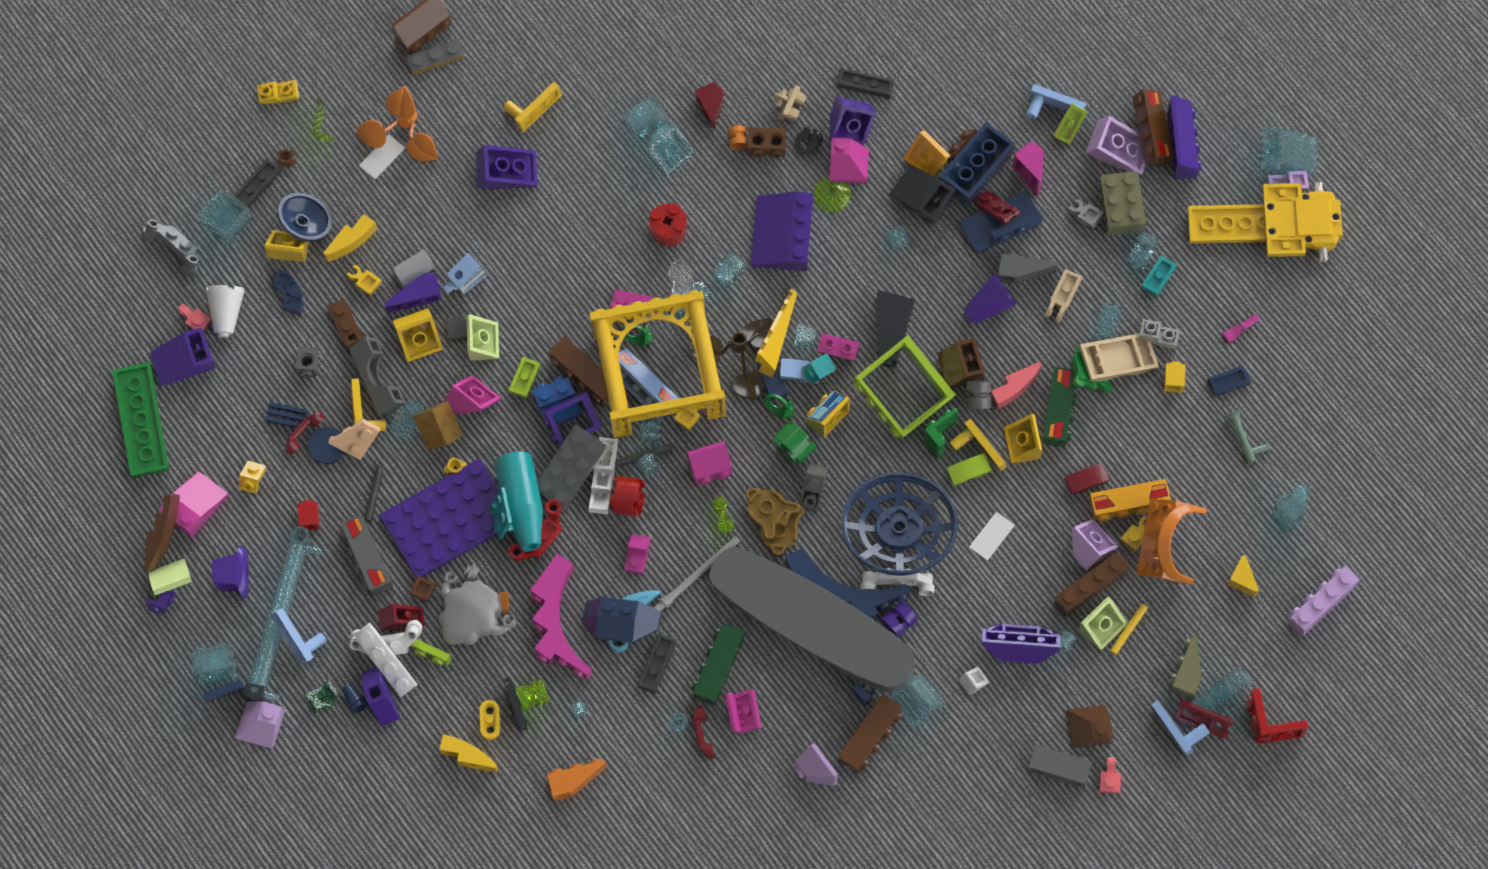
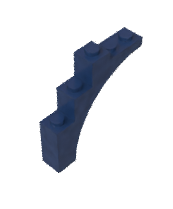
M803 548L785 556V562L789 570L826 589L874 621L878 619L877 610L884 611L895 602H904L910 595V589L907 584L878 591L847 587L822 573L810 561Z

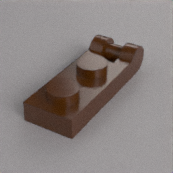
M342 299L327 306L348 352H350L349 348L363 339V336L345 299ZM356 336V339L349 340L350 337Z

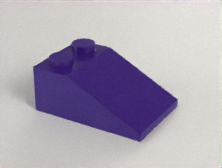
M483 145L476 152L477 188L509 189L537 187L536 150Z

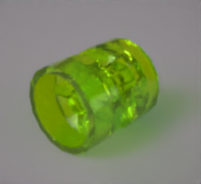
M542 678L532 681L529 686L523 684L515 687L523 711L534 708L535 704L540 706L550 702Z

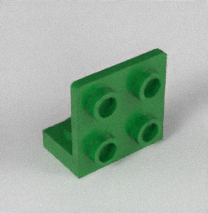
M956 408L952 411L950 409L945 411L939 420H933L926 425L924 443L937 459L944 455L945 438L942 433L957 423L958 410Z

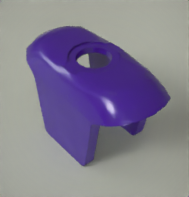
M240 545L236 554L212 560V581L215 583L217 590L240 592L244 601L249 594L248 553Z

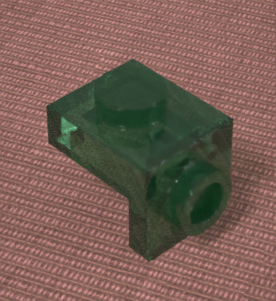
M328 680L324 683L323 687L307 693L305 699L314 713L334 705L339 694L337 688Z

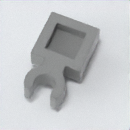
M1078 199L1075 200V205L1078 208L1069 207V212L1072 215H1078V221L1092 229L1104 217L1103 211L1089 203L1085 207L1082 201Z

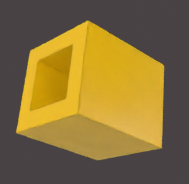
M1180 362L1166 363L1164 391L1183 393L1185 387V364Z

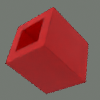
M305 500L302 503H298V519L301 531L320 530L319 506L313 500Z

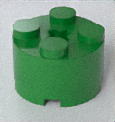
M791 420L773 439L775 446L782 453L786 451L789 460L796 466L799 463L801 464L817 448L814 442L810 443L808 441L809 436L795 423L792 424Z

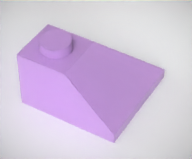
M1094 519L1072 529L1073 556L1086 571L1097 566L1118 548L1115 542Z
M247 702L235 739L273 749L285 714L283 708L266 702Z
M815 743L795 761L796 768L794 770L800 778L804 777L806 782L830 786L837 785L838 774Z

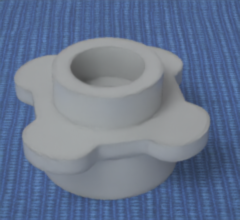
M476 563L466 567L463 574L466 577L464 582L467 580L474 582L479 572V568L475 567Z

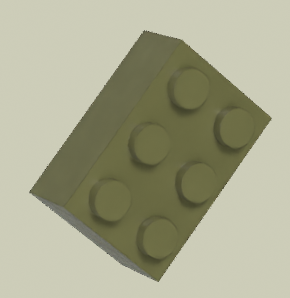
M1138 171L1100 175L1099 189L1107 236L1144 232L1146 219Z

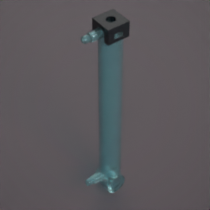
M303 526L294 527L290 532L291 539L249 681L248 683L246 682L242 694L246 701L265 702V699L272 701L280 700V695L266 690L282 637L281 632L269 614L283 608L288 616L306 553L322 555L323 553L322 549L310 546V534ZM299 535L305 536V539L302 541L296 540Z

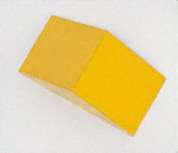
M1243 555L1228 585L1255 597L1259 589L1247 557Z

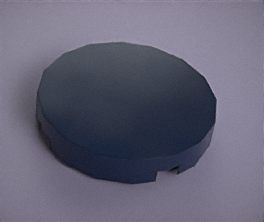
M327 426L313 432L308 441V449L312 458L326 465L336 463L342 459L345 452L328 443L331 436L335 437L341 434V432L334 427Z

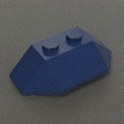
M599 597L586 602L582 621L596 639L635 643L658 631L662 612L639 601Z

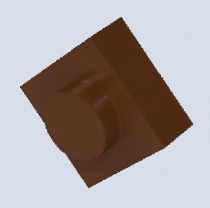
M418 576L410 594L429 602L437 585L430 580Z

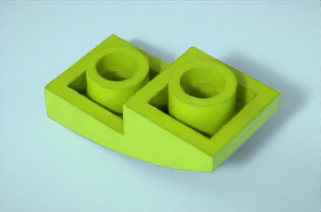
M985 453L947 468L954 486L973 478L976 479L992 471Z

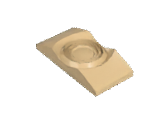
M1140 334L1080 344L1079 349L1090 381H1107L1120 376L1138 375L1157 369L1159 365L1151 342L1139 337Z

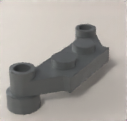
M154 219L149 220L147 226L143 228L142 238L145 241L153 242L158 237L184 261L181 273L186 277L195 276L199 261L196 256L198 248L172 225L166 226L159 224Z

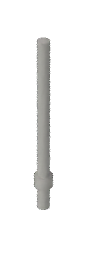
M735 536L669 595H664L654 608L662 611L664 608L670 607L673 604V600L712 567L717 557L724 550L734 548L740 543L738 537Z

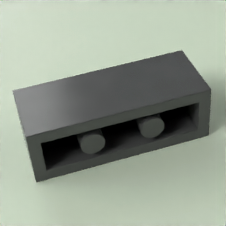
M1040 744L1034 747L1028 772L1085 789L1092 762L1087 757H1074L1067 751L1051 750V747Z

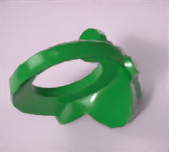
M637 325L634 327L641 332L639 335L633 336L627 333L624 339L631 341L633 345L640 344L644 346L653 341L652 331L647 325L643 327Z
M769 394L765 397L764 403L773 412V415H779L783 419L793 417L794 403L792 399L786 401L783 397L776 394ZM770 398L779 399L783 406H775L771 403Z

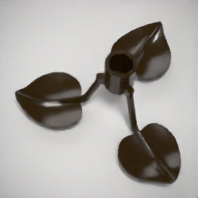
M771 318L759 319L748 323L741 332H736L732 335L731 341H728L723 350L721 340L715 336H710L715 363L720 361V354H724L729 347L734 352L741 354L744 374H739L734 378L733 388L738 395L748 399H758L764 391V385L758 371L752 370L747 373L744 351L750 343L755 348H761L772 326ZM690 342L689 349L696 358L693 342Z

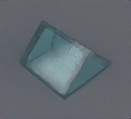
M921 673L912 677L903 689L895 692L891 697L892 700L903 706L902 712L915 727L919 726L946 704L945 700Z

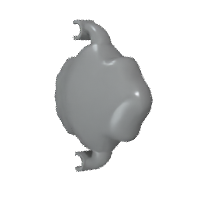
M446 573V580L441 588L445 610L439 615V623L442 627L443 639L446 643L451 645H473L481 636H500L506 633L509 628L512 629L516 626L515 620L507 624L510 619L509 615L504 616L503 625L498 626V615L502 612V606L500 604V596L480 580L474 582L466 581L460 588L451 590L450 585L457 584L459 578L455 576L453 580H450L453 573Z

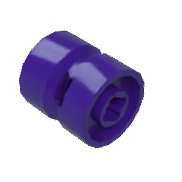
M900 602L894 607L893 613L889 612L881 618L884 627L897 638L906 631V627L910 628L918 621L915 613L904 602Z

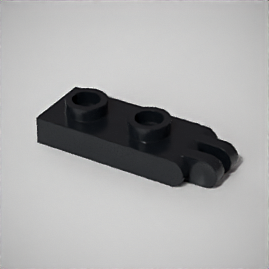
M506 677L504 682L509 696L505 698L508 707H513L515 714L511 716L514 725H519L520 731L528 729L513 681L510 677Z

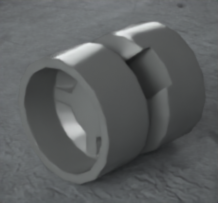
M966 381V392L969 393L967 409L991 408V397L988 395L991 392V381Z

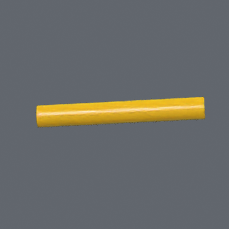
M1141 604L1111 648L1110 652L1117 655L1147 611L1148 607Z

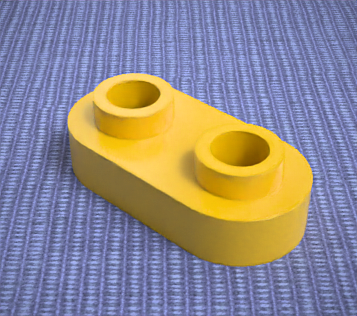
M486 700L480 706V731L487 740H494L500 734V709L493 700ZM488 709L494 710L492 714H487L486 712ZM493 728L494 732L488 733L487 730Z

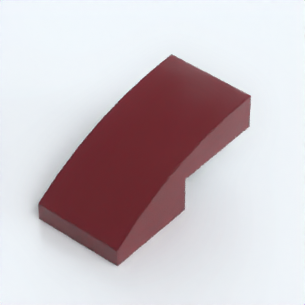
M1102 463L1070 474L1064 480L1071 495L1088 491L1091 487L1106 484L1109 478Z

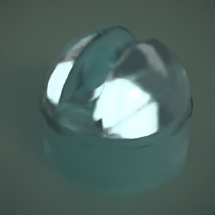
M578 701L571 704L572 711L577 718L586 714L587 707L584 702Z

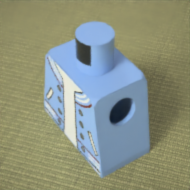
M468 253L447 273L451 281L443 288L450 296L458 289L465 294L488 275Z

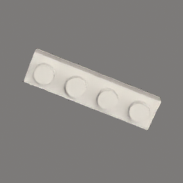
M368 623L353 635L400 697L418 685L371 623Z

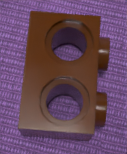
M749 127L748 155L753 157L771 156L773 158L785 156L786 128ZM755 141L762 142L761 145H754L753 143ZM773 142H780V143H781V144L778 145V146L772 145Z

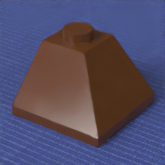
M1106 705L1067 710L1072 748L1112 744L1113 732Z

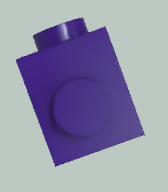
M171 589L160 593L157 602L146 598L145 603L149 607L148 609L154 613H159L160 611L166 613L169 604L172 605L174 602V590Z

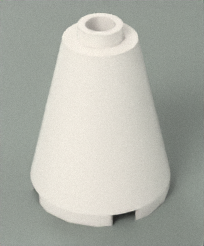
M228 285L206 287L214 333L218 334L220 338H229V335L234 333L244 295V288L234 286L233 290Z

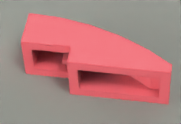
M1040 362L1005 376V385L991 391L990 397L997 410L1017 399L1029 388L1041 371Z

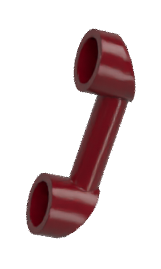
M316 412L305 417L287 438L285 452L289 456L292 455L300 446L296 439L310 423L316 427L325 416L321 412Z
M702 705L696 707L693 715L694 731L699 750L707 759H713L715 755L712 743H705L701 722L706 721Z

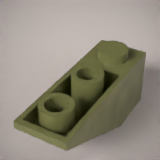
M1193 634L1192 639H1187L1184 649L1187 650L1184 657L1180 656L1177 667L1180 668L1178 674L1173 673L1169 683L1173 685L1172 692L1192 700L1202 678L1196 634Z

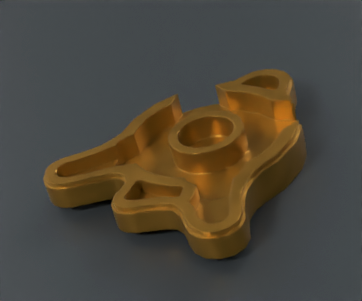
M749 488L746 491L748 515L755 524L763 529L766 540L774 539L775 525L787 526L789 516L800 512L799 503L785 500L776 490Z
M800 506V512L789 516L787 526L775 525L774 539L766 540L763 529L760 527L761 539L771 549L773 555L782 556L796 542L798 538V522L805 513L802 506Z

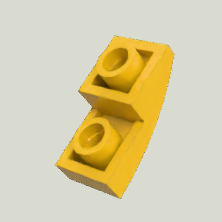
M295 80L279 84L273 81L257 85L260 104L281 103L299 99L298 86Z

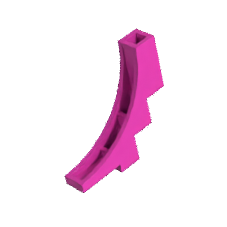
M557 553L530 590L531 596H533L532 599L539 605L543 603L532 619L533 625H535L534 628L541 634L545 632V635L534 650L536 658L541 662L546 663L547 661L552 664L557 659L556 662L562 667L566 668L568 666L577 677H584L588 680L592 670L570 648L560 623L561 598L566 583L574 571L573 563Z

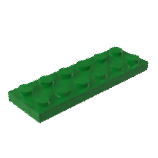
M150 362L112 370L131 477L134 478L170 470Z

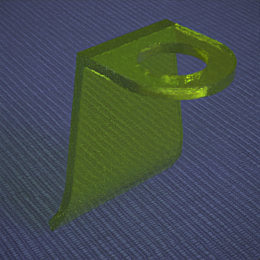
M316 98L318 112L313 135L317 139L334 142V137L319 133L325 111L319 99Z

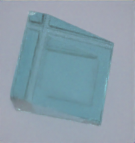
M797 324L794 345L813 348L816 329Z

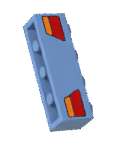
M627 348L619 352V365L624 387L643 405H650L679 399Z

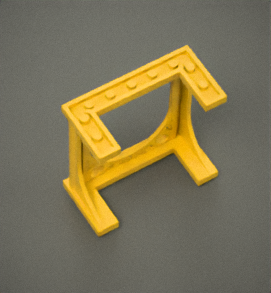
M694 290L684 295L673 294L668 298H653L643 303L637 301L628 306L616 305L612 309H596L590 313L593 338L597 340L611 408L610 419L614 438L633 435L631 422L706 408L707 420L726 417L724 390H721L711 345L705 316L703 291L698 292ZM684 309L685 316L680 320L675 319L676 311ZM671 311V314L669 316H665L663 314L665 312L668 313ZM634 319V322H632V323H628V322L626 321V320ZM662 320L679 326L689 335L693 342L704 394L628 409L619 365V349L624 337L634 327L647 321ZM614 322H621L625 325V329L623 331L615 330L612 324ZM689 322L691 326H686L684 323ZM614 335L619 336L617 340H613Z

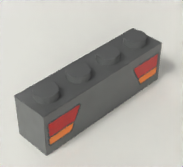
M360 514L342 522V530L339 531L343 540H348L350 546L347 547L350 557L356 558L357 563L354 566L358 575L362 574L365 579L361 581L365 591H370L373 596L392 588V581L363 515Z

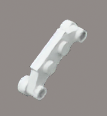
M866 571L863 572L860 590L876 591V585L907 584V586H919V595L932 596L934 595L933 575L930 573H917L897 576Z
M412 620L407 624L405 632L384 635L381 638L395 655L408 653V647L421 634L422 624L419 621ZM356 629L351 633L349 646L352 650H359L367 654L353 636L360 630Z

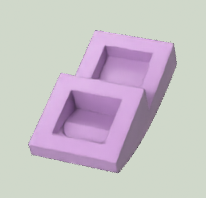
M1289 171L1286 175H1268L1266 178L1267 184L1301 183L1302 191L1309 189L1307 171Z

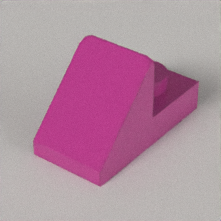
M631 535L627 546L628 553L624 567L625 572L644 574L651 537Z

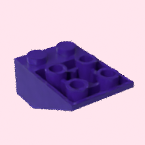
M202 327L182 333L150 352L161 386L216 369Z

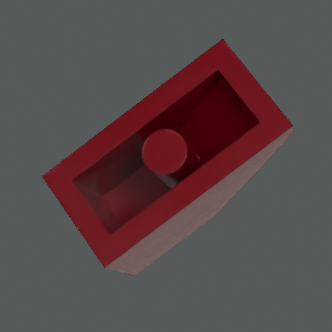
M715 81L695 90V99L711 128H714L717 124L723 107V97L725 96L722 87H718Z
M391 604L378 611L380 630H405L407 624L412 620L419 621L422 627L425 626L422 607Z

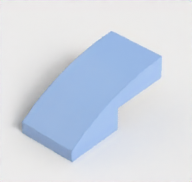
M782 358L780 379L799 380L801 383H810L802 370V367L810 362Z

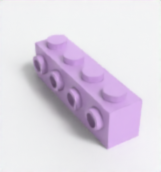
M1347 566L1341 570L1339 568L1335 570L1331 575L1332 579L1328 583L1324 581L1317 588L1318 592L1314 596L1310 594L1303 601L1305 604L1301 608L1297 606L1290 613L1291 618L1288 624L1301 637L1357 586L1360 579Z

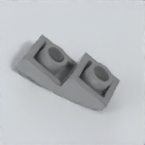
M1143 319L1139 337L1156 345L1176 350L1180 330L1161 327L1162 322Z

